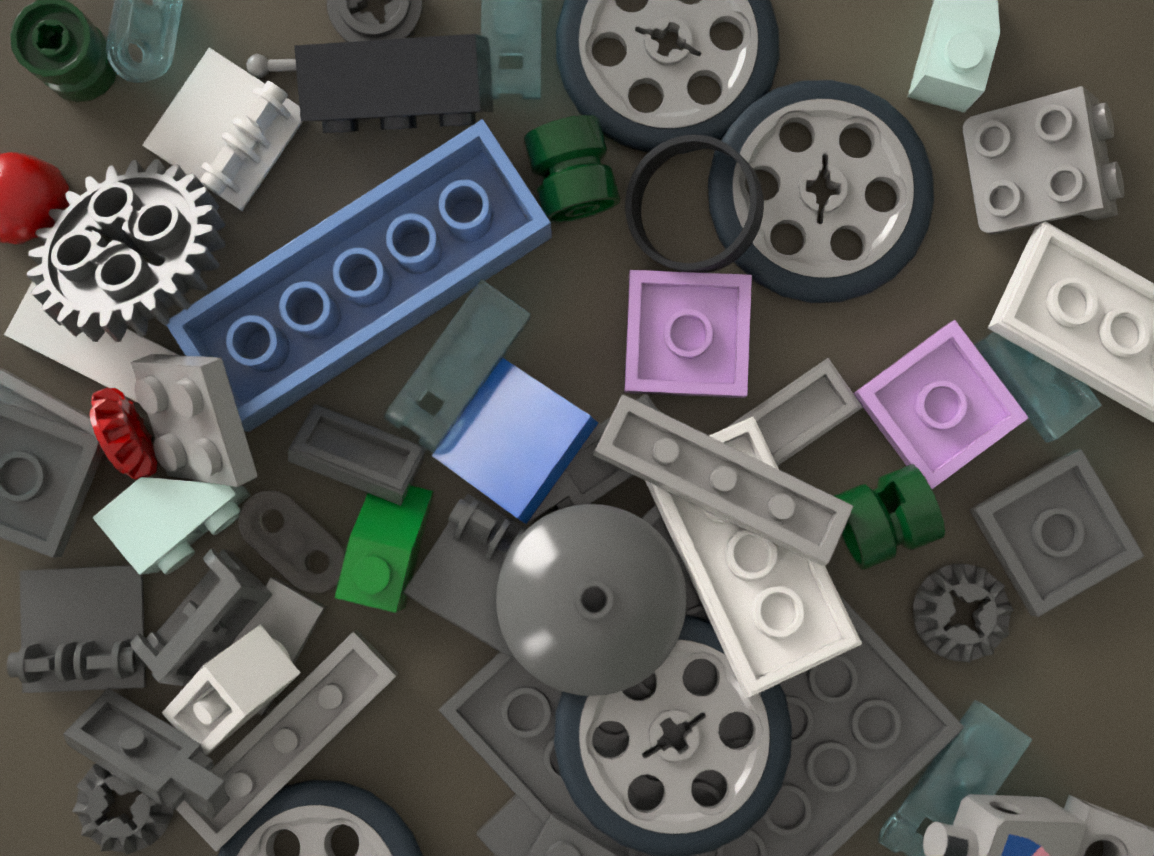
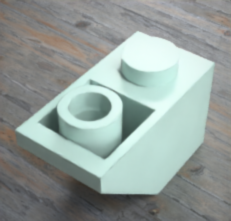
M140 477L92 518L139 575L158 573L161 570L165 575H168L180 568L195 554V550L190 545L208 530L212 535H217L234 523L243 513L238 505L247 499L250 493L244 486L234 487L206 482Z

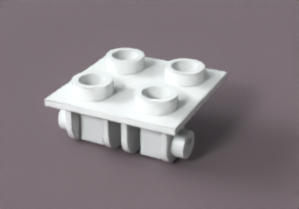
M209 48L142 146L169 164H178L186 175L195 174L204 187L243 211L303 123L300 118V106L287 98L288 94L270 81H267L266 84Z

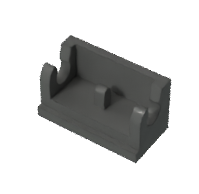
M211 548L203 557L210 570L156 633L151 632L147 638L138 633L131 641L132 649L153 672L152 676L159 683L186 686L206 663L227 649L273 595L232 551L222 549L220 553H217Z

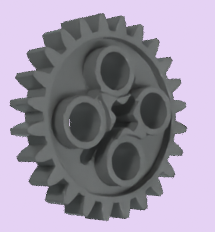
M154 159L146 171L137 160H132L125 175H120L114 166H110L107 169L106 181L98 184L92 177H87L85 179L87 191L80 196L75 192L68 191L65 196L70 206L66 210L51 209L48 212L56 223L51 228H42L36 231L35 234L45 245L30 250L28 254L38 265L27 272V277L37 285L31 293L43 305L41 308L59 326L63 325L72 335L77 337L84 332L93 342H98L105 331L115 342H121L128 326H131L141 337L145 336L148 320L156 317L165 326L169 324L168 308L174 304L186 310L191 307L185 293L189 289H207L208 286L199 275L201 271L219 268L220 264L210 252L225 247V241L217 232L225 226L224 220L216 211L219 205L195 174L186 175L176 163L166 170L158 159ZM99 233L108 236L112 241L108 244ZM144 254L152 264L145 262L141 256Z

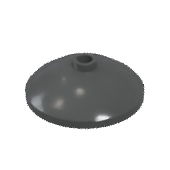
M597 504L576 505L560 509L541 518L530 526L515 542L503 563L499 575L496 594L497 615L503 637L518 662L535 678L552 688L570 694L582 696L608 695L623 691L642 682L654 673L668 658L676 645L684 624L686 587L680 564L673 550L660 533L649 523L628 511L612 506ZM589 587L600 588L606 597L604 607L595 613L586 611L581 603V596Z

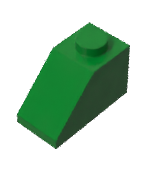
M411 486L401 506L370 493L367 494L349 538L335 598L394 613L406 608L408 596L403 593L414 575L434 491Z

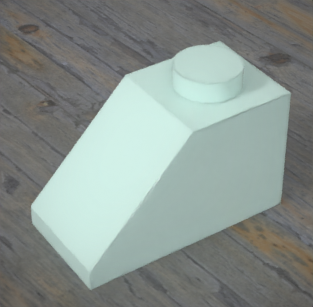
M998 0L933 1L908 93L909 98L965 113L985 92L1000 36Z

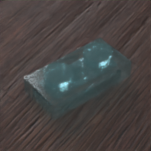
M993 331L975 344L1046 443L1059 439L1102 406L1087 384Z

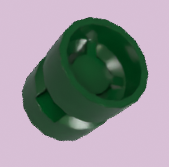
M36 0L25 6L14 19L10 40L11 50L17 61L60 97L74 102L92 101L105 94L114 83L119 68L118 56L114 46L93 22L69 1Z
M593 115L570 116L543 124L529 131L524 136V145L531 171L536 175L543 176L544 179L543 183L536 190L541 209L551 223H565L588 218L605 212L620 203L621 199L613 169L600 162L607 153V147L599 118Z
M914 464L879 477L878 485L875 489L870 488L866 484H861L834 495V497L853 505L841 536L850 555L861 570L895 558L897 546L903 545L908 550H914L945 536L944 520L935 495L922 472Z

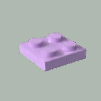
M630 270L624 393L730 398L747 397L752 275Z
M956 320L946 324L853 393L906 466L914 464L922 472L931 489L935 488L1029 418Z

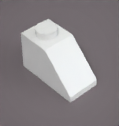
M260 624L206 663L166 707L162 714L175 729L200 743L203 753L207 756L277 697L300 674V671L291 662L286 648L279 641L271 638Z

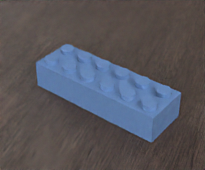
M482 119L190 305L189 309H184L171 317L167 327L186 356L222 358L243 429L246 432H250L551 239V222Z

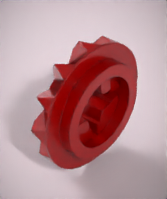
M106 387L93 393L92 408L90 409L92 428L102 450L112 465L120 473L127 474L135 481L140 477L147 478L155 474L157 458L151 441L152 435L147 431L144 419L137 413L133 402L128 400L124 393L115 387L111 389Z

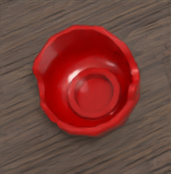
M7 152L0 154L1 243L20 245L28 240L38 238L35 234L38 229L51 228L56 223L48 212L51 209L66 210L70 206L65 196L69 191V185L56 166L24 153Z

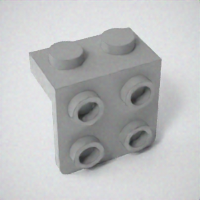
M1083 86L971 116L964 122L963 134L978 225L982 231L989 234H997L1040 224L1044 221L1049 222L1080 214L1093 221L1118 215L1116 199L1124 197V183L1118 162L1109 163L1106 140L1114 138L1112 114L1107 102L1099 104V99Z

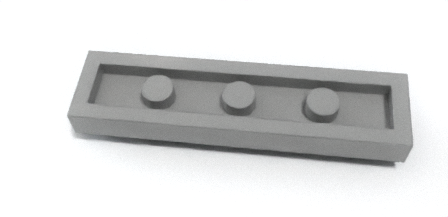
M623 394L593 453L594 456L821 566L829 563L853 508V505Z
M358 630L354 631L210 771L225 781L226 794L230 797V801L218 815L212 819L192 808L185 800L176 810L217 852L399 673Z

